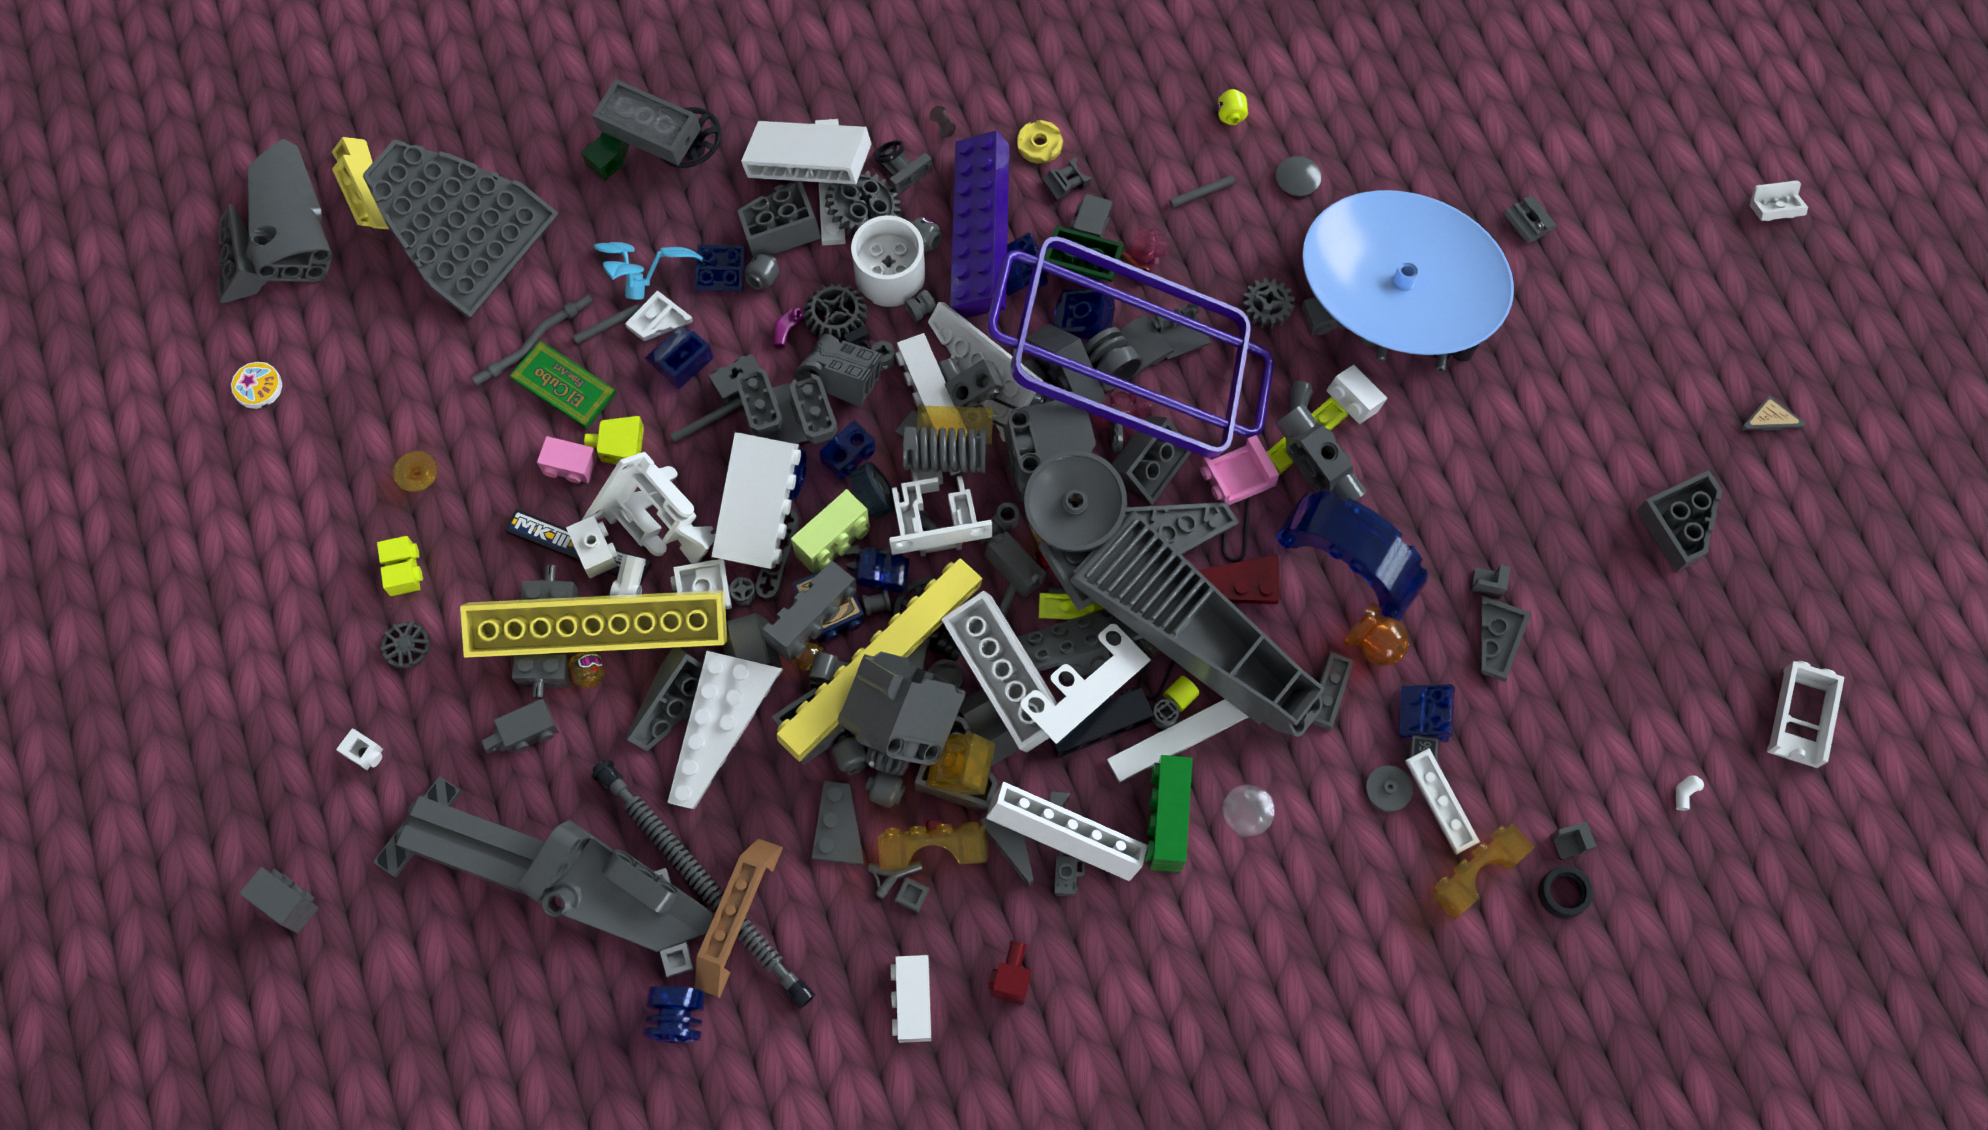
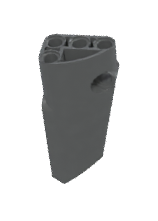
M282 139L263 152L247 168L248 246L246 257L252 261L256 275L261 280L317 282L326 277L332 260V252L321 225V208L297 145Z
M568 820L554 829L518 887L520 891L536 902L541 903L544 912L549 916L564 915L656 952L706 934L714 918L713 912L622 850L612 849L572 820ZM555 896L561 899L562 907L556 904Z

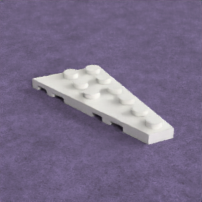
M938 302L928 323L941 344L947 347L952 355L950 358L955 359L961 371L964 372L982 359L994 362L1006 387L999 391L1000 394L995 398L1017 408L1029 406L1036 392L1020 386L1013 379L1011 374L1012 356L946 303ZM1021 363L1023 371L1028 376L1043 382L1041 378ZM988 376L983 381L984 387L988 383ZM985 400L980 403L985 407L989 418L1003 424L1008 423V415L1013 409L993 400ZM996 425L1001 433V439L1005 442L1003 427Z

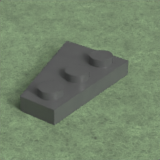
M824 781L812 854L813 860L865 866L850 784Z

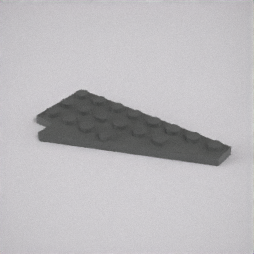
M1224 502L1126 507L1125 515H1128L1131 511L1137 512L1181 555L1234 528L1239 523L1227 503ZM1042 542L1038 546L1039 550L1076 609L1080 611L1095 603L1094 600L1070 582V578L1074 575L1073 571L1092 550L1086 552H1065Z

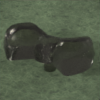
M943 106L934 107L930 111L929 119L938 123L940 137H951L955 132L956 125L950 122V119L946 116V109Z

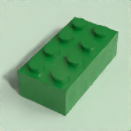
M1161 755L1159 762H1154L1151 772V785H1155V788H1152V794H1150L1149 810H1153V814L1150 815L1147 827V836H1152V839L1148 842L1145 862H1150L1149 870L1181 873L1186 863L1193 758Z

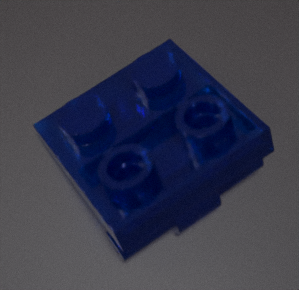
M1031 232L1007 244V253L1018 250L1036 257L1039 249ZM1018 260L1012 261L1006 285V294L1008 296L1029 285L1033 266ZM1041 270L1038 282L1040 286H1045L1048 283L1046 275L1049 272Z
M1452 684L1402 686L1399 735L1402 738H1412V735L1438 737L1439 742H1449V737H1453L1455 687Z

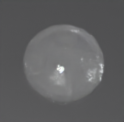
M1242 785L1234 788L1228 793L1223 803V814L1226 823L1238 835L1243 837L1263 833L1270 827L1274 819L1275 807L1271 797L1265 790L1255 785Z

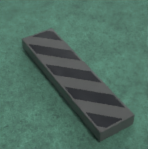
M439 776L423 797L451 807L462 791ZM408 816L399 829L402 826L408 825L411 817ZM399 829L373 861L395 878H397L414 855L396 845Z

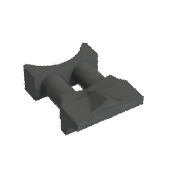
M1077 157L1069 160L1068 167L1062 170L1051 169L1042 178L1043 183L1057 201L1067 197L1072 188L1079 185L1085 188L1091 184L1092 177L1085 176L1078 170L1076 165ZM1071 175L1074 176V178H1072V179H1070V180H1067V179H1066L1067 177H1069V176H1071Z

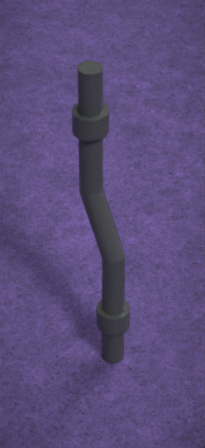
M586 295L574 303L570 302L564 305L561 311L539 323L519 350L499 362H492L486 366L487 369L472 377L473 383L478 386L491 377L496 378L503 374V370L525 358L546 330L566 318L571 319L578 315V311L593 303L592 298Z

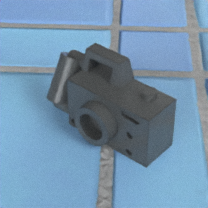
M1059 851V856H1056L1054 895L1075 897L1076 891L1079 890V885H1076L1077 878L1084 876L1085 862L1075 857L1064 856L1069 854ZM1077 862L1082 863V872H1077Z

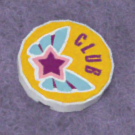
M248 363L241 367L233 376L231 383L232 393L237 401L245 407L262 408V406L270 405L278 398L282 390V380L277 370L268 363Z

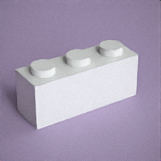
M928 955L896 957V964H891V981H896L897 991L891 992L892 1008H897V1019H892L893 1036H898L899 1043L931 1041Z

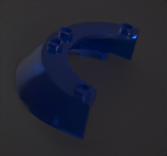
M1321 490L1318 494H1314L1312 491L1305 493L1275 536L1278 542L1285 548L1314 547L1328 552L1335 559H1341L1347 563L1353 572L1360 574L1373 588L1382 614L1386 618L1395 620L1398 623L1428 581L1427 569L1422 568L1420 564L1423 560L1414 546H1407L1400 539L1403 534L1397 528L1363 504L1350 498L1347 501L1338 499L1336 493Z

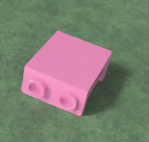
M1257 435L1248 438L1246 446L1212 460L1209 457H1203L1202 467L1200 468L1204 480H1209L1212 486L1211 490L1214 498L1217 501L1220 500V502L1227 503L1228 506L1277 486L1279 477L1276 468Z

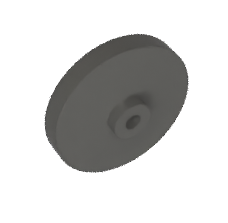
M1385 765L1376 768L1369 775L1365 784V792L1369 802L1378 810L1396 812L1403 809L1411 800L1413 785L1409 776L1402 769Z

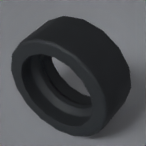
M1560 866L1551 870L1541 879L1538 886V897L1541 905L1549 914L1557 918L1569 919L1580 915L1590 906L1593 899V887L1590 879L1583 871L1572 866ZM1568 877L1578 885L1581 898L1575 906L1565 908L1553 900L1550 887L1555 879Z

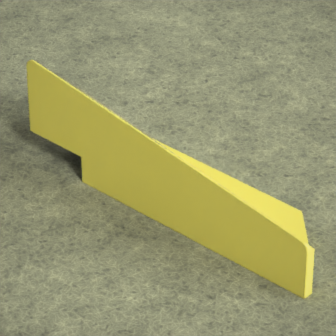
M342 137L332 151L333 156L337 160L332 170L357 224L377 229H389L363 178V173L373 163L367 142L363 139Z

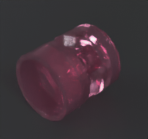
M1125 391L1110 394L1111 407H1118L1119 411L1139 419L1151 416L1150 400L1132 393L1127 394Z

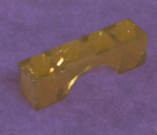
M969 822L962 824L963 827L952 828V824H943L936 826L935 830H926L925 826L912 827L908 832H900L899 828L886 829L877 838L880 870L907 868L911 863L914 853L928 845H938L948 849L955 856L959 864L986 862L989 857L986 826H979L978 822Z
M1513 823L1507 829L1503 826L1497 829L1491 835L1494 840L1488 846L1483 842L1472 852L1475 857L1469 863L1464 859L1453 869L1457 873L1451 879L1445 876L1435 885L1438 891L1432 897L1453 920L1462 915L1479 899L1475 887V879L1478 870L1482 866L1496 864L1511 869L1535 848Z

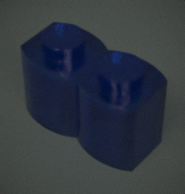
M873 547L860 550L857 554L854 575L856 584L891 592H902L907 586L910 559L903 557L901 553L892 555V552H890L889 554H884Z

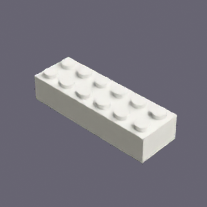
M982 591L941 620L1019 749L1028 752L1050 737L1022 709L1020 705L1021 700L1033 690H1038L1054 706L1058 703L992 596ZM1033 697L1028 701V707L1032 712L1040 713L1044 710V702L1040 698Z

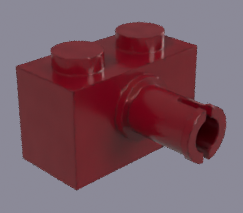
M1010 941L1006 963L999 962L998 970L992 969L989 989L993 990V997L1020 1004L1025 1003L1031 976V970L1021 968L1026 944Z

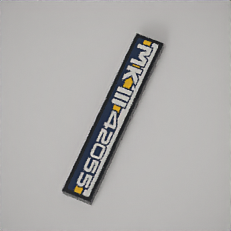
M518 509L514 511L505 528L507 534L581 562L566 528ZM615 548L618 554L614 558L617 567L606 571V573L618 577L623 554L635 555ZM648 560L645 561L640 585H642L652 565Z

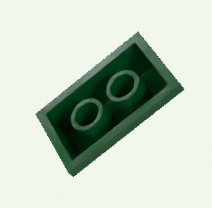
M1055 226L1052 237L1065 238L1121 261L1124 248L1123 243ZM1048 248L1044 256L1045 261L1075 273L1108 282L1114 281L1117 275L1113 271L1058 249Z

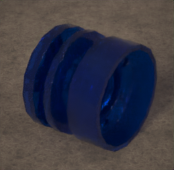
M675 986L648 988L646 1007L658 1011V1015L645 1017V1022L657 1025V1027L644 1028L643 1036L659 1042L674 1044L701 1040L702 1033L697 1030H691L690 1027L703 1026V1021L691 1017V1013L704 1011L706 992L694 988Z

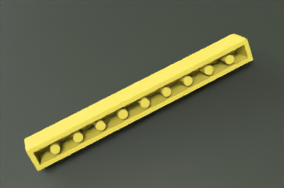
M961 558L955 563L950 562L943 569V575L937 581L932 579L924 588L925 592L920 597H913L902 614L897 613L888 623L890 626L883 632L879 630L871 638V644L866 649L860 648L853 655V661L847 667L845 665L841 666L833 675L834 679L828 685L826 683L822 684L815 692L816 696L810 702L805 701L796 710L798 714L793 719H786L777 729L779 731L777 733V741L799 762L839 724V714L845 704L864 654L875 656L882 651L908 658L943 624L941 620L943 617L960 607L981 587L982 578Z

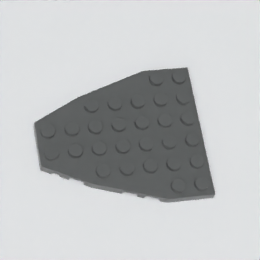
M394 139L363 173V178L388 228L430 289L468 319H471L559 213L521 182L511 181L499 176L494 171L488 172L478 168V165L449 153L429 151L422 146H411L403 141Z

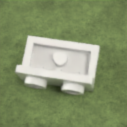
M1799 181L1757 185L1754 187L1750 207L1761 221L1804 216L1808 210V206L1798 195L1801 186Z

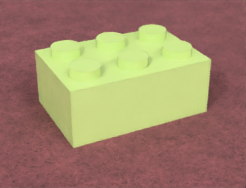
M846 489L791 538L795 556L813 574L821 571L839 555L843 556L855 540H861L867 535L870 528L867 508Z

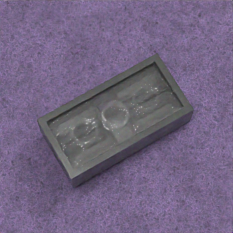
M617 79L614 80L592 115L599 131L679 166L701 130L695 113Z

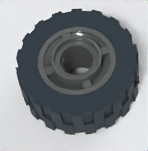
M866 462L850 472L849 478L852 489L857 499L867 508L868 513L873 518L880 519L895 510L892 487L876 465Z

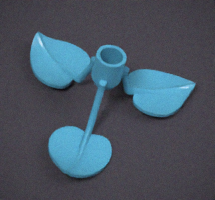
M622 242L594 244V248L598 251L620 253L624 257V262H603V268L613 280L626 274L625 297L629 299H644L645 285H650L651 276L661 257H695L701 261L703 259L699 254L687 248L662 247L657 252L645 279L643 274L640 273L644 272L642 266L629 264L627 252L635 251L632 245Z

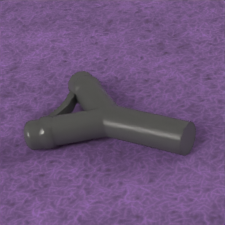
M920 860L895 869L877 863H870L867 868L868 872H871L877 881L878 890L876 891V896L881 899L888 894V891L898 878L923 870ZM877 874L887 877L881 886Z

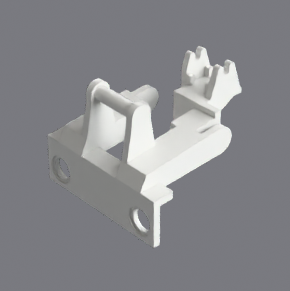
M646 452L621 459L582 519L584 520L594 515L596 520L605 517L610 524L618 520L641 547L645 546L655 556H662L667 550L666 544L678 540L682 544L680 547L681 551L691 564L699 563L707 554L709 547L715 541L716 535L711 534L713 531L711 526H692L691 523L696 518L693 512L694 507L671 482L677 477V471L670 466L658 468ZM637 487H639L640 490H641V491L634 492ZM652 505L659 510L656 514L669 528L663 540L658 536L662 527L646 511Z
M922 466L919 471H914L910 467L912 482L901 483L904 500L902 503L899 502L900 496L899 492H897V487L892 488L900 536L890 537L889 539L892 555L919 550L922 557L926 556V553L953 548L962 550V542L992 537L991 520L981 522L976 520L970 489L965 490L962 476H957L959 492L948 494L953 526L923 532L919 514L920 510H924L921 494L939 491V485L943 484L941 469L939 472H934L931 468L929 472L923 471Z

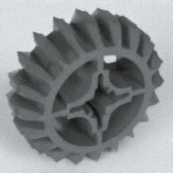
M831 281L830 287L827 288L822 284L821 291L814 289L813 296H808L807 303L804 305L805 312L803 316L806 321V327L808 330L811 329V334L813 336L818 335L819 338L823 334H830L836 337L840 343L845 334L864 326V322H867L868 308L865 304V298L860 296L858 289L853 291L851 285L844 288L842 282L838 286H834V283ZM847 303L855 310L854 314H850L849 310L846 309ZM818 311L825 316L824 323L817 317Z

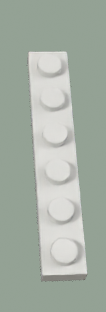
M838 119L815 120V124L839 125ZM819 182L822 246L846 244L845 227L839 229L840 222L833 223L834 215H827L829 208L825 207V195L830 183Z

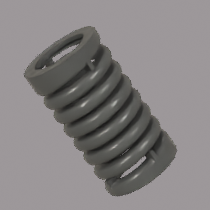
M905 426L903 443L904 471H908L910 467L914 471H919L922 466L923 471L929 472L931 468L934 472H939L940 469L943 472H949L951 468L952 472H958L960 469L961 472L967 473L970 468L971 473H985L987 429H979L978 433H975L973 428H969L966 433L965 443V430L963 428L957 430V439L955 429L949 428L946 444V429L944 427L939 428L937 440L936 428L931 427L929 429L927 445V429L925 427H921L917 431L916 427Z

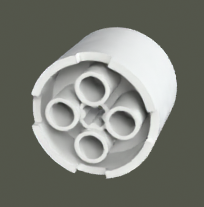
M879 216L865 222L856 231L851 244L856 286L859 292H862L876 305L885 307L903 305L906 300L912 298L922 289L925 281L922 236L912 223L897 216Z

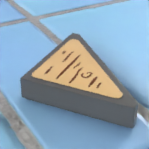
M1768 396L1742 426L1741 430L1801 429L1806 423L1772 397Z

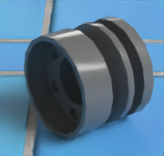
M1116 327L1108 328L1098 333L1084 345L1094 369L1125 381H1129L1132 378L1125 367L1133 376L1138 372L1143 363L1141 356L1132 346H1127L1128 340L1122 336V332ZM1099 381L1105 392L1116 389V387Z

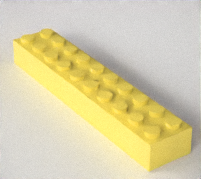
M724 590L469 602L460 606L464 658L724 645L727 642Z

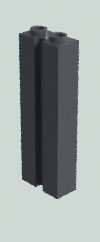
M419 796L417 801L411 804L408 810V816L411 819L408 825L402 826L397 833L396 840L398 842L396 845L415 855L526 895L518 889L519 884L544 846L545 841Z

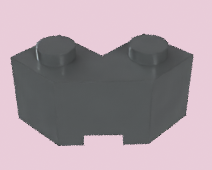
M979 690L963 700L958 714L966 719L970 731L985 759L991 765H994L1018 751V748L1007 727L999 720L996 709L989 697Z

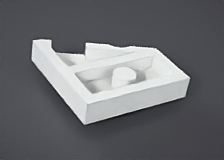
M657 290L625 324L631 332L645 342L691 324L693 319Z

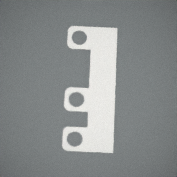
M1110 624L1098 635L1100 642L1113 656L1086 680L1068 664L1062 665L1051 675L1052 682L1066 695L1056 706L1038 690H1033L1021 700L1020 705L1022 709L1056 744L1151 661L1116 624ZM1109 631H1116L1120 634L1121 643L1119 645L1113 646L1106 641V634ZM1067 671L1074 676L1075 681L1072 686L1066 687L1059 682L1058 676L1061 672ZM1033 697L1040 698L1044 702V710L1040 713L1032 712L1028 707V701Z

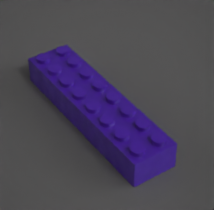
M997 130L958 140L955 144L950 307L963 318L990 312L1002 259L1007 254L1009 143ZM1006 288L1000 310L1006 309Z

